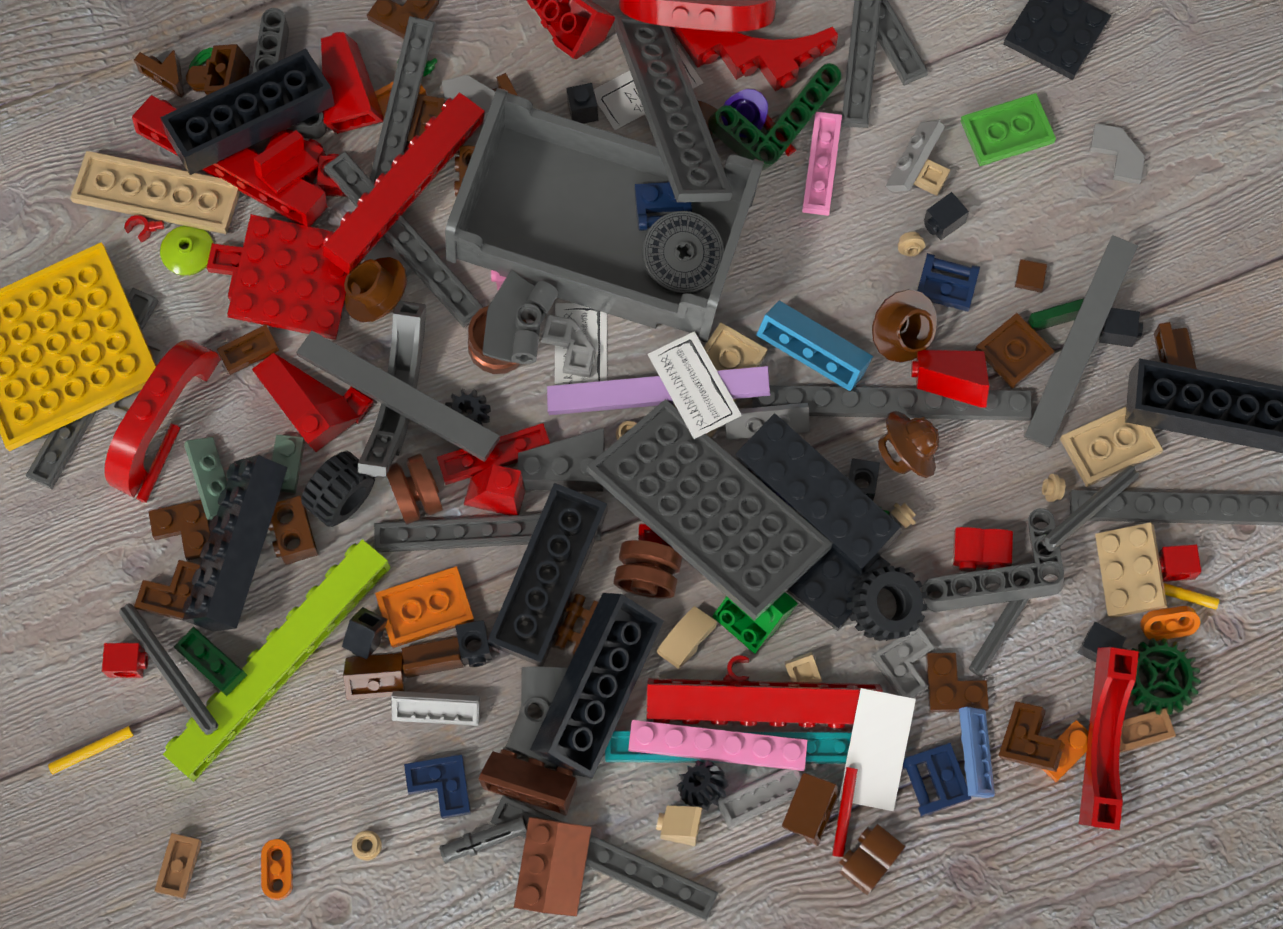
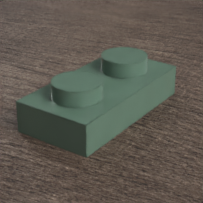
M276 434L272 461L288 467L280 492L296 493L305 447L303 437Z

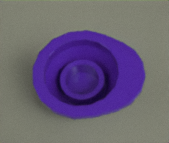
M747 88L737 92L725 101L724 106L727 105L735 108L756 128L762 129L768 114V102L761 92L756 89ZM721 116L723 124L728 126L727 119ZM739 133V137L747 138L744 134Z

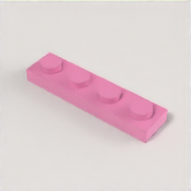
M815 113L803 213L829 216L842 115Z

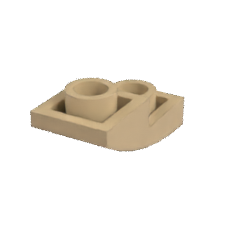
M694 606L668 634L657 649V654L680 669L697 652L698 645L716 628L717 621Z

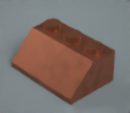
M501 749L500 753L492 751L479 776L480 784L484 790L502 796L505 795L509 798L567 816L577 786V778L572 776V771L561 767H556L554 771L545 768L544 762L529 758L528 762L517 759L518 755L508 750Z
M529 817L514 908L577 917L592 827Z

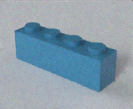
M780 300L765 314L756 336L850 392L862 379L873 358L871 354Z

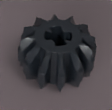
M462 388L460 397L452 393L451 399L453 402H445L446 406L462 415L463 411L467 413L466 410H472V414L468 412V416L465 417L483 426L482 423L490 422V416L487 414L491 412V407L485 404L487 400L484 395L478 397L475 389L467 395L466 390Z
M697 760L695 767L687 765V773L679 774L682 782L676 786L680 792L681 800L690 807H699L709 811L711 804L719 806L718 799L727 797L724 789L729 784L725 778V772L709 760L705 763Z

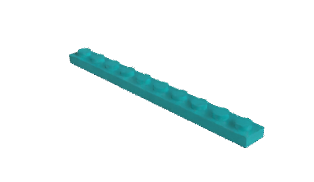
M614 731L605 750V762L696 763L699 760L705 763L707 761L629 751L631 731ZM742 732L807 740L805 764H846L852 733ZM711 761L713 763H728L720 761Z

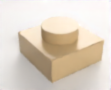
M927 159L913 185L938 196L949 176L950 169Z
M812 652L785 661L791 682H822V677Z

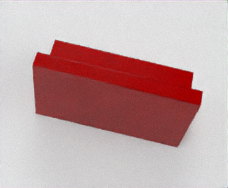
M297 130L254 158L256 176L276 194H279L319 167V163L304 150L303 136Z

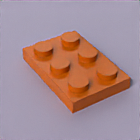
M457 566L375 593L382 617L388 619L385 627L392 648L456 628V625L474 622Z

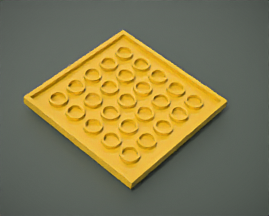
M102 242L0 289V435L8 451H12L140 391L157 366L106 247Z

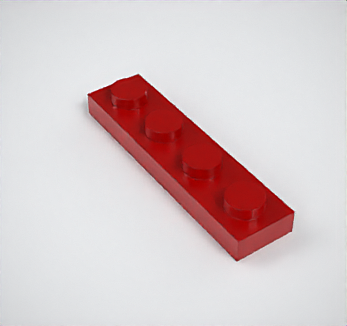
M541 423L500 436L499 442L485 462L463 449L437 456V460L445 485L471 478L493 464L505 467L518 463V453L550 444L544 424Z

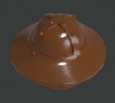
M391 257L377 258L375 260L369 259L356 266L346 276L344 283L346 291L345 304L351 318L362 323L374 322L388 313L394 312L407 284V273L402 263Z
M910 289L895 292L885 299L876 311L872 324L873 342L878 352L890 361L902 363L917 358L918 351L926 350L934 340L937 328V315L932 301L922 292Z
M899 411L888 413L886 418L887 433L881 436L878 441L880 453L886 464L892 470L901 474H906L912 470L924 478L933 476L936 470L933 454L938 449L940 442L938 429L930 421L926 420L925 417L910 419ZM887 440L894 446L899 457L902 459L899 462L894 461L886 446Z

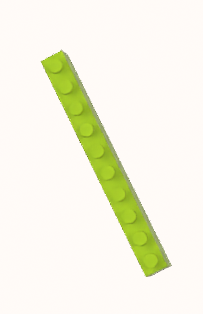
M363 539L358 544L354 543L347 549L344 555L345 558L340 564L333 565L327 571L326 579L319 586L315 585L308 591L305 597L306 600L301 606L294 607L287 614V621L280 628L277 627L269 633L266 638L267 642L260 650L255 649L248 656L247 664L242 668L247 676L228 696L222 692H216L208 699L206 708L218 723V729L212 734L206 735L193 717H191L186 724L187 728L180 736L173 737L167 743L166 751L163 755L193 782L391 569L388 561Z

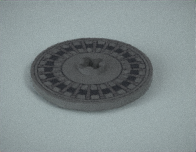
M688 211L672 212L659 218L648 230L642 248L643 262L650 277L662 288L681 294L697 292L712 283L716 278L724 254L723 241L715 226L705 217ZM686 246L688 248L687 253L690 256H685L681 259L677 247L681 249Z

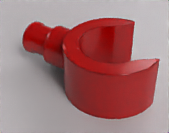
M141 215L131 216L124 225L127 234L132 231L134 226L144 225V229L138 235L140 242L146 241L150 237L151 232L164 229L163 220L148 222Z
M743 655L731 658L727 665V675L723 677V680L749 681V676H736L732 672L733 665L736 663H749V658Z

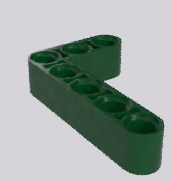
M831 63L824 64L811 75L765 134L735 108L727 105L720 107L710 116L708 120L709 129L738 156L764 161L762 171L766 170L781 157L839 84L841 71L836 65ZM822 74L829 78V83L823 80ZM807 93L813 96L814 102L808 100ZM791 112L797 114L799 122L793 120ZM719 116L727 119L728 126L720 122ZM775 131L780 132L784 136V142L777 139ZM739 133L747 137L748 144L741 141ZM760 151L767 154L768 161L760 157Z

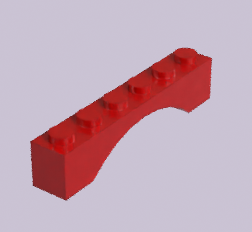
M1112 647L1098 648L1079 816L1080 825L1120 830L1123 805L1119 774L1120 740L1126 707L1136 681L1139 651Z

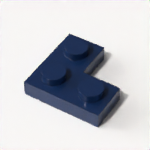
M463 755L404 764L409 795L437 790L442 819L471 814Z

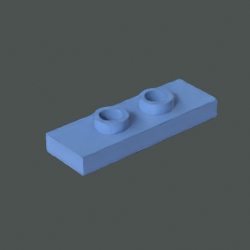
M972 707L960 708L961 741L964 751V770L967 779L968 796L981 798L995 797L986 711Z

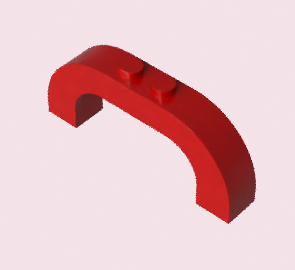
M619 0V8L625 15L635 20L654 25L742 32L757 30L770 25L775 19L776 0Z
M186 339L177 343L164 355L123 417L112 438L104 470L106 481L110 486L133 498L135 497L148 474L144 469L143 463L150 441L187 383L195 376L206 382L208 381L221 360L218 353L193 340Z

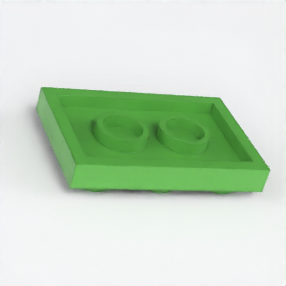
M1037 93L961 116L960 120L979 167L1054 144L1056 140Z

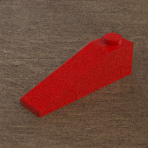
M526 0L541 18L540 22L543 27L548 29L552 35L554 44L576 60L603 42L615 21L614 15L591 0Z
M274 352L252 369L294 427L315 452H318L359 419L343 396Z

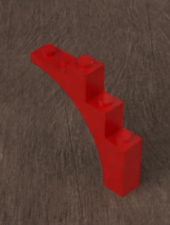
M833 26L813 35L779 40L755 38L738 32L670 27L697 68L704 64L709 65L720 56L736 80L742 76L752 75L759 68L775 92L781 88L791 87L798 80L799 68L809 66L814 59L820 56L831 54L837 47L838 33Z

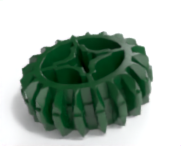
M1151 638L1148 645L1142 641L1138 644V649H1131L1139 651L1136 681L1130 697L1133 695L1136 697L1133 706H1138L1140 703L1144 704L1143 713H1147L1151 707L1157 715H1160L1162 709L1165 708L1169 716L1173 714V709L1180 713L1184 710L1183 705H1191L1193 702L1191 697H1196L1199 693L1195 686H1199L1201 680L1194 676L1200 673V668L1191 667L1196 661V657L1187 659L1185 655L1188 653V648H1184L1181 652L1177 650L1178 641H1174L1169 647L1166 638H1163L1159 645L1155 638ZM1159 656L1170 661L1161 664L1154 659L1151 661L1148 657ZM1139 666L1147 677L1145 688L1139 678ZM1176 667L1182 676V688L1178 685L1180 682L1174 676ZM1168 669L1163 681L1153 685L1158 674ZM1160 690L1167 695L1171 694L1173 697L1159 698L1151 693Z

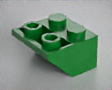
M784 592L754 621L726 596L712 617L756 654L784 624L798 605V602Z

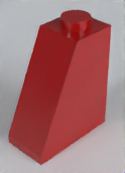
M922 350L917 352L916 361H911V377L916 378L917 389L986 408L989 380L984 351Z
M493 464L471 477L464 505L509 516L519 515L525 495L521 471Z

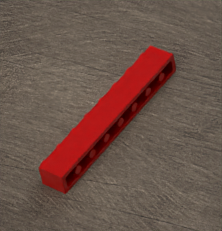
M459 92L454 99L451 97L447 99L441 108L442 112L437 118L433 116L427 122L425 131L421 136L416 135L410 141L409 149L405 154H399L394 159L387 174L382 173L377 178L373 190L370 193L365 192L358 200L357 208L353 212L348 211L341 219L340 227L335 232L330 231L322 242L324 244L323 256L347 274L358 266L460 150V146H463L482 125L485 110Z
M151 95L132 115L136 133L177 155L165 134L160 117L177 109L168 101L160 100ZM250 147L202 169L214 177L222 178L237 187L242 193L300 225L311 227L327 208L325 191L317 184H310L302 178L279 194L273 192L256 176L254 158L259 154Z
M648 678L647 719H653L654 723L663 724L670 723V720H682L684 724H698L699 720L711 721V724L727 725L728 721H740V724L744 726H755L758 722H769V725L775 727H783L787 723H798L801 727H815L816 723L828 724V727L844 728L845 724H854L861 688L883 692L880 684Z

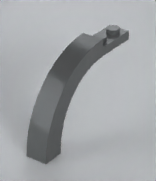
M400 300L393 312L392 340L387 373L417 389L425 333L426 304ZM381 403L373 431L358 462V473L368 474L373 477L387 476L395 455L399 456L410 419Z

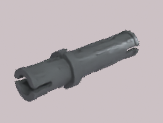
M522 815L475 834L466 833L459 840L440 845L439 849L442 859L447 864L466 855L472 857L477 855L480 850L524 835L528 827L526 819Z

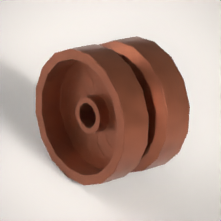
M488 305L481 308L470 321L468 327V353L473 363L482 371L492 374H506L515 370L520 364L495 359L483 354Z
M421 453L407 458L406 464L411 476L406 477L402 466L397 462L391 464L387 473V478L406 525L420 519V512L416 504L420 500L425 512L429 515L443 511L437 495L439 493L431 470L427 469Z
M642 540L623 542L619 553V560L623 565L616 567L614 585L621 590L638 596L658 599L674 597L677 579L673 574L680 572L682 556L673 548L659 543Z

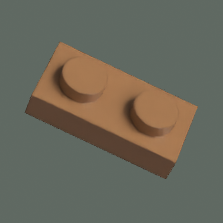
M1166 708L1162 709L1160 715H1157L1154 711L1123 720L1120 753L1176 737Z
M171 833L154 890L156 893L186 899L202 843L200 839Z

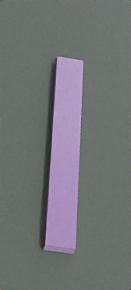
M768 366L717 371L732 399L770 396ZM660 376L547 386L549 415L658 406L665 399L670 404H674Z

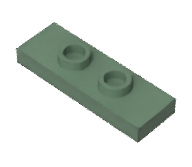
M213 437L187 440L184 444L206 518L210 520L217 515L220 506L218 498L225 489L227 480Z

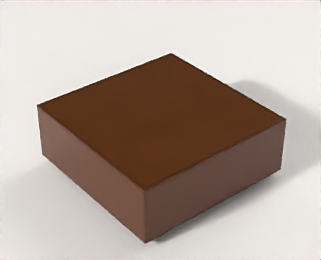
M1020 259L1015 288L1041 293L1044 286L1047 264Z

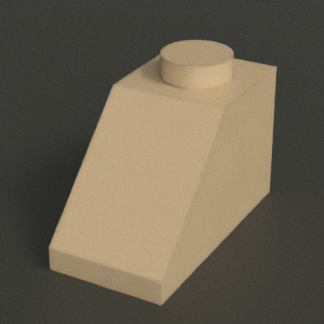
M667 805L665 813H659L656 830L661 831V839L695 846L701 822L702 808Z

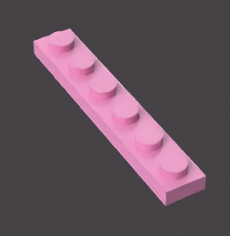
M632 720L628 750L632 752L804 771L807 740Z

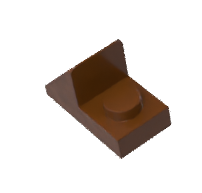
M175 50L168 55L163 63L152 55L148 57L139 52L134 59L139 72L182 98L184 87L181 66Z

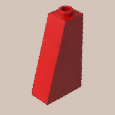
M335 32L331 36L321 38L322 74L332 88L335 106L323 111L324 124L339 134L383 122L384 116L358 44L345 32Z

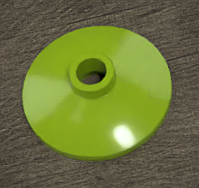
M188 226L177 227L170 231L161 243V260L169 271L177 275L189 276L197 274L207 267L213 240L203 229ZM184 244H189L187 249H181V246Z

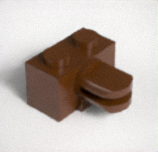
M238 44L213 45L211 59H207L206 66H192L186 74V81L194 92H205L208 95L248 76L251 61Z

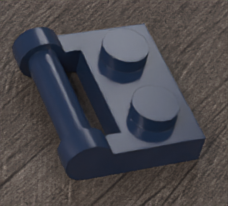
M670 182L635 184L634 192L639 231L647 230L659 218L663 217H647L646 213L692 212L691 202L676 201Z
M927 253L917 291L922 292L932 303L969 312L980 266L972 264V267L938 259L935 258L934 254ZM931 269L968 277V281L931 272Z
M951 743L904 758L902 768L907 770L920 805L918 810L921 817L971 800V796H968V788ZM926 764L939 800L930 801L917 765Z

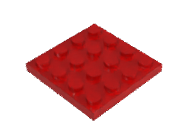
M251 214L227 317L310 334L311 331H314L324 338L336 340L346 296L344 283L348 274L323 256L324 244L322 242L330 231Z

